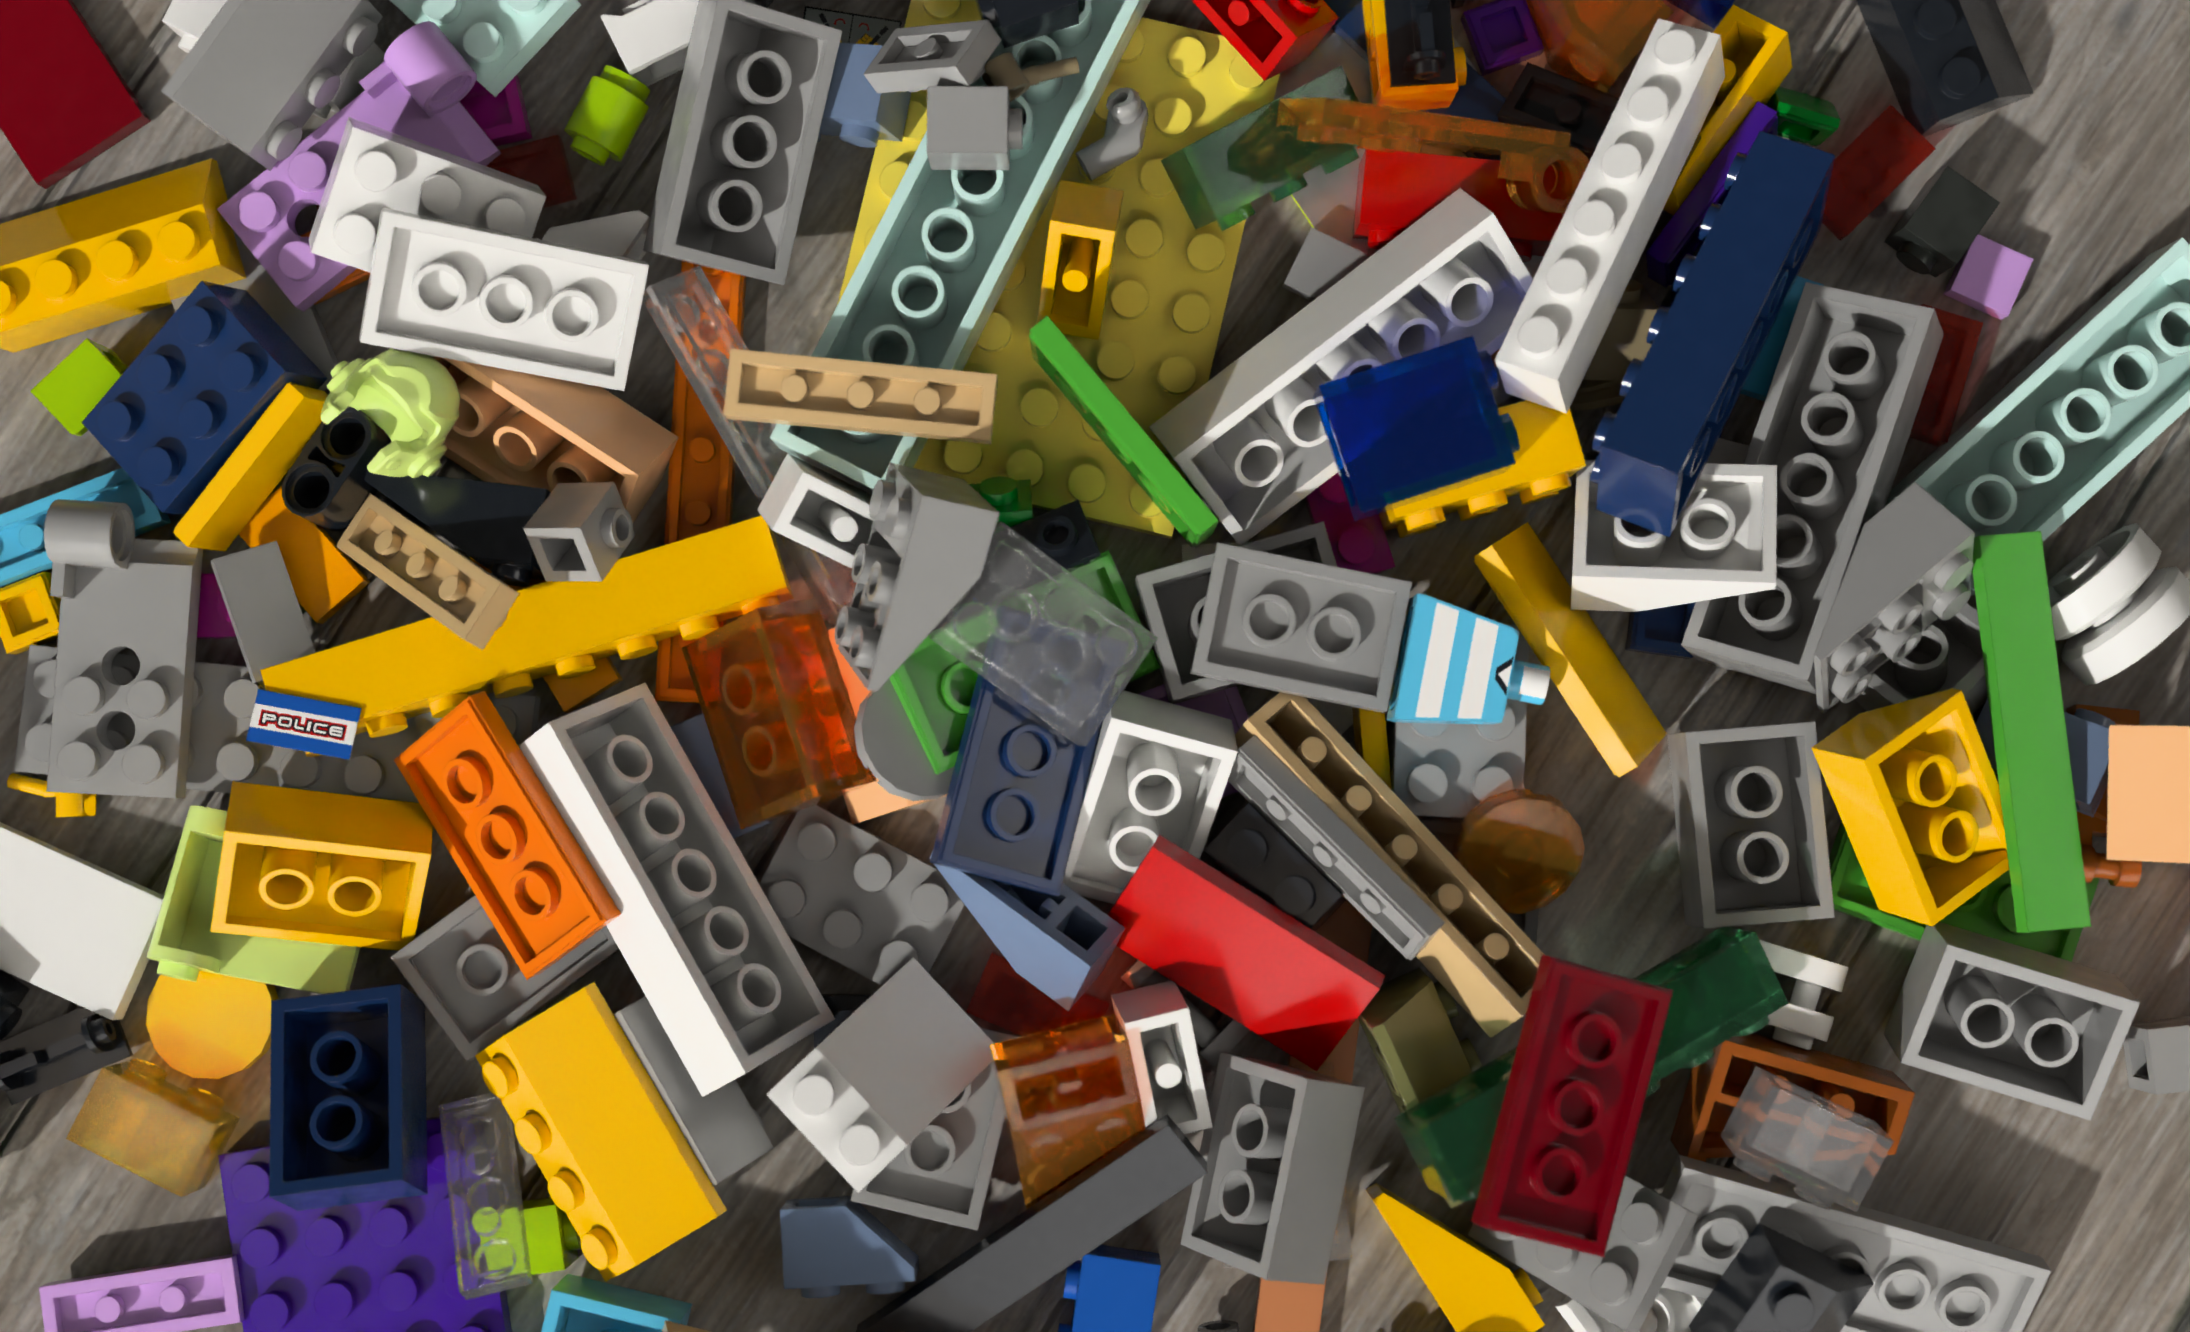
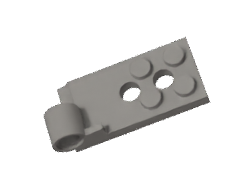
M57 499L51 503L44 523L45 549L48 558L53 562L50 596L61 598L46 792L185 798L203 549L187 547L182 541L135 539L134 517L131 508L126 503ZM130 648L139 658L140 670L133 681L122 685L112 674V661L117 653ZM124 712L132 718L135 724V735L128 746L117 749L108 740L107 726L115 715Z

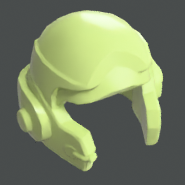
M390 348L366 361L361 358H357L350 363L345 360L341 361L331 370L332 379L327 384L330 393L322 407L321 421L329 424L350 406L365 413L385 431L392 443L382 448L367 465L370 473L392 477L410 476L417 478L421 475L430 477L442 466L440 459L447 451L444 442L459 417L460 394L456 382L446 367L433 356Z

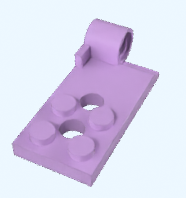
M434 22L419 23L398 36L388 47L384 55V62L359 81L365 91L303 139L288 158L282 161L278 160L271 171L268 169L263 171L217 208L291 303L303 312L357 269L311 253L309 237L299 236L295 226L297 215L303 208L310 205L320 206L349 117L484 166L501 154L460 103V100L474 86L477 79L476 73Z

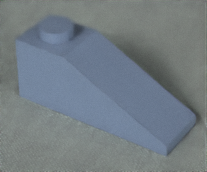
M934 864L1015 972L1068 1011L1103 972L1125 930V927L1064 883H1062L1060 896H1050Z

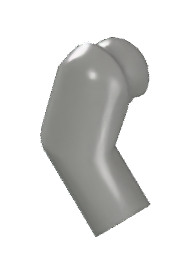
M1119 88L1110 94L1106 104L1109 111L1104 137L1076 152L1077 159L1090 181L1135 157L1143 147L1149 117L1146 103L1140 98L1139 93L1132 88Z

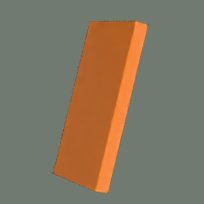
M485 691L468 696L394 759L395 764L526 980L544 972L621 915Z

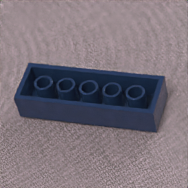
M1759 131L1748 155L1741 152L1736 154L1724 185V189L1728 190L1729 193L1722 205L1715 202L1710 205L1700 229L1699 240L1704 242L1697 256L1687 253L1679 266L1673 284V291L1678 292L1670 308L1663 305L1658 308L1647 334L1646 342L1652 345L1644 361L1634 358L1625 373L1620 388V396L1625 397L1617 414L1608 411L1605 413L1596 431L1592 449L1599 451L1590 477V481L1598 484L1596 510L1671 537L1821 229L1835 160L1834 154L1763 131Z

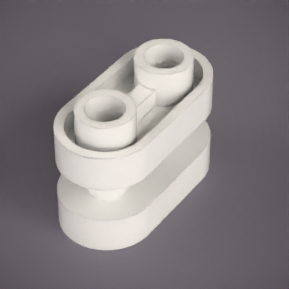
M1723 929L1716 954L1734 959L1728 984L1708 978L1701 1003L1714 1007L1710 1019L1749 1031L1752 1019L1775 1026L1773 1039L1807 1050H1811L1814 1038L1827 1042L1834 1017L1817 1012L1815 1009L1822 987L1842 992L1849 967ZM1760 968L1796 978L1789 1003L1753 992Z

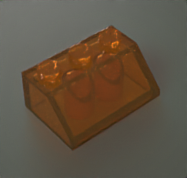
M816 598L756 608L682 648L741 830L836 799L877 781L870 768L865 769L857 755L854 734L856 716Z

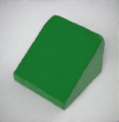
M1780 86L1766 104V106L1777 111V135L1816 147L1838 129L1841 120L1835 106L1831 102Z

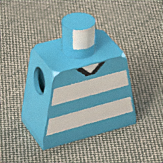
M1418 593L1409 599L1386 721L1482 725L1502 723L1507 699L1537 705L1543 704L1549 685L1550 667L1515 660L1519 639V631L1515 628L1431 596Z

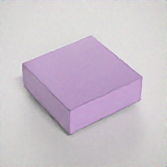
M1978 234L1956 264L1943 294L2002 320L2009 316L2033 259Z

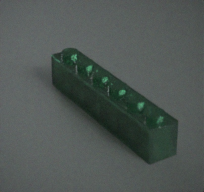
M1721 927L1633 978L1634 980L1673 990L1646 1097L1660 1088V1080L1679 1068L1687 1069L1705 1063L1714 1056V1047L1733 1036H1745L1762 1029L1769 1022L1768 1015L1788 1004L1755 932ZM1517 1047L1394 1118L1428 1189L1452 1202L1469 1201L1478 1197Z

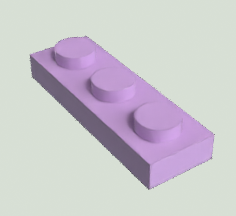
M232 1254L54 1281L39 1287L45 1332H181L240 1323L245 1320L237 1256H232Z

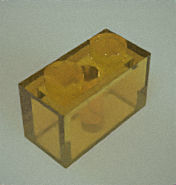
M133 1058L130 1062L126 1061L103 1067L66 1139L180 1197L204 1188L219 1161L218 1155L223 1153L240 1118L223 1110L225 1102L217 1095L195 1087H189L186 1091L166 1081L168 1073L151 1062Z

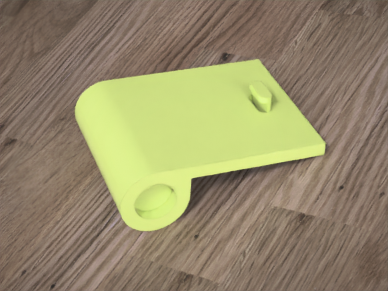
M190 806L146 957L159 962L156 973L196 982L199 971H205L318 994L349 991L361 947L210 932L227 811L203 806Z

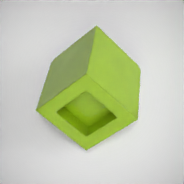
M86 338L30 392L69 433L82 436L88 431L82 421L126 371L128 366L113 350Z

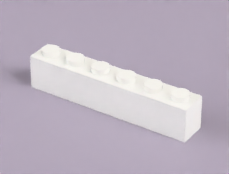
M1657 19L1495 358L1507 394L1567 414L1725 79L1721 35Z

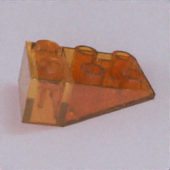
M1116 1014L989 1045L1026 1210L1145 1130L1141 1098L1129 1041Z

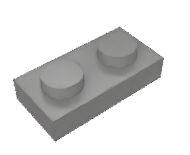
M989 20L897 28L868 66L864 76L877 93L917 92L927 90V86H970L983 75L985 63L1000 43L1001 38Z

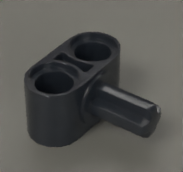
M347 407L329 424H325L322 421L313 436L303 447L299 457L284 479L282 498L285 506L292 513L328 530L341 531L347 529L368 495L371 493L375 496L378 491L364 481L367 465L382 448L392 443L391 439L365 413L352 407ZM365 433L363 445L353 453L356 440ZM329 486L327 499L318 506V499L321 493Z

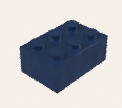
M201 281L82 423L162 513L186 514L287 383L290 382L319 389L328 378L246 290Z
M402 984L271 1001L269 1197L297 1211L427 1195L425 1004Z

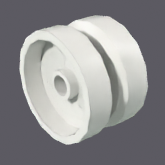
M2137 523L2124 526L2085 550L2048 581L2055 641L2068 639L2064 645L2061 658L2084 685L2102 682L2134 664L2162 643L2190 615V581L2177 567L2154 570L2162 551Z

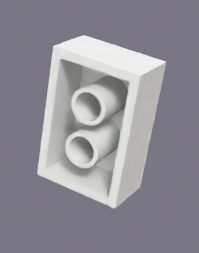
M349 117L308 239L310 250L313 254L371 272L381 208L532 238L546 195L536 184Z

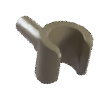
M1007 52L996 56L985 64L986 72L982 75V78L987 86H1008L1011 102L1025 93L1030 86L1037 85L1039 82L1079 73V64L1076 57H1071L1037 66L1032 65L1021 70L1012 53Z

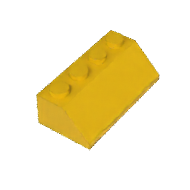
M213 158L1 223L0 348L15 353L172 304L171 300L190 295L201 281L225 285L245 279L246 274L234 231L217 210L228 200L217 161Z
M595 982L585 986L503 1035L475 1055L482 1067V1075L486 1086L501 1100L515 1125V1133L520 1145L528 1153L532 1154L548 1182V1191L551 1199L559 1209L565 1211L581 1239V1248L585 1258L593 1267L599 1270L605 1282L639 1265L727 1211Z

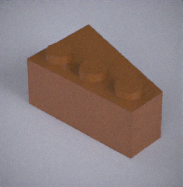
M1707 1020L1670 1140L1680 1155L1706 1162V1158L1746 1157L1748 1161L1769 1160V1156L1800 1154H1808L1811 1158L1895 1155L1915 1092L1893 1071L1813 1049L1807 1050L1767 1036Z

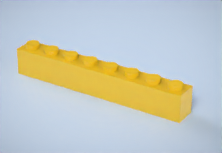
M760 515L618 559L603 581H546L517 590L520 594L509 609L504 623L494 632L483 650L465 641L435 618L430 617L261 669L260 671L266 691L361 708L355 735L368 731L369 737H383L408 728L407 719L431 712L433 718L445 717L470 695L485 691L486 694L494 692L497 699L517 696L533 689L532 680L554 673L557 674L558 679L578 677L596 669L595 660L618 653L621 660L642 657L658 649L657 641L681 634L682 639L685 641L703 638L720 630L718 622L740 615L744 616L745 621H756L773 616L782 610L780 603L792 600L794 597L774 532ZM305 752L306 757L322 756L321 754Z

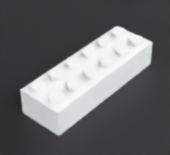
M1459 188L1149 428L1239 546L1243 545L1364 453L1375 441L1381 440L1500 349L1533 278L1493 212Z
M646 683L550 721L519 745L619 909L621 915L606 926L702 1097L746 1074L835 1020Z

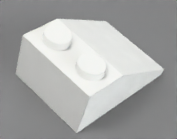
M1585 460L1586 466L1576 473L1571 610L1639 612L1775 589L1777 465L1706 463L1671 537L1596 510L1598 484L1590 481L1591 472L1596 460Z
M1111 687L1063 883L1081 896L1114 904L1159 834L1200 859L1238 753L1232 720Z
M913 957L766 1095L859 1193L1002 1051Z

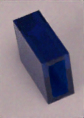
M1473 336L1318 386L1313 398L1354 521L1505 473L1516 464L1513 453L1520 450V443L1515 425L1508 413L1499 414L1492 390L1498 388L1496 369L1487 350L1478 352Z

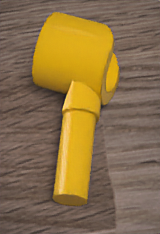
M11 773L7 779L8 788L43 797H56V817L96 816V794L46 792L47 781L16 773Z

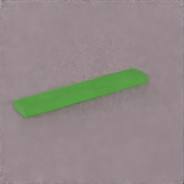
M2041 531L1974 537L1972 573L2017 933L2091 927Z

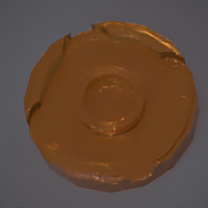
M1515 788L1492 795L1468 813L1461 823L1463 830L1458 837V842L1456 843L1454 839L1452 856L1505 913L1522 914L1547 906L1566 892L1580 872L1585 851L1581 827L1563 803L1547 794L1549 796L1547 797L1543 794H1534L1531 789Z

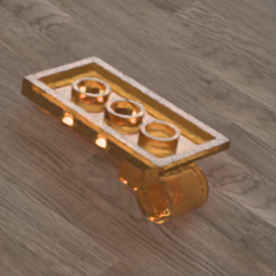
M1328 97L1279 99L1276 125L1298 128L1296 138L1298 141L1335 145V143L1357 145V149L1383 153L1421 154L1422 146L1485 155H1501L1498 178L1506 179V188L1512 201L1520 208L1528 211L1565 213L1590 162L1587 156L1580 150L1569 147L1571 133ZM1551 164L1555 171L1556 181L1552 191L1547 194L1543 185V177L1547 167Z

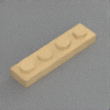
M730 349L723 415L727 419L991 444L998 377L997 374Z
M371 493L335 545V547L459 637L482 650L494 632L504 623L509 609L520 594Z

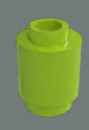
M605 65L599 77H591L564 128V131L574 138L570 148L582 157L601 166L605 165L608 158L621 161L649 109L645 101L650 93V89L631 75L615 67Z

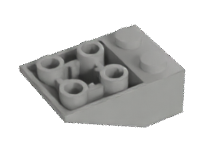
M890 463L885 481L878 480L874 486L869 506L870 518L874 519L868 543H861L857 548L852 565V580L856 582L850 607H842L835 626V643L839 645V651L867 690L877 692L981 578L999 512L963 479Z
M1916 482L1864 524L1814 652L1817 708L1822 713L1827 712L1839 701L1846 704L1857 698L1871 682L1872 673L1889 659L1897 662L1907 656L1919 643L1922 637L1921 632L1938 618L1943 621L1952 618L1965 606L1971 596L1974 531Z

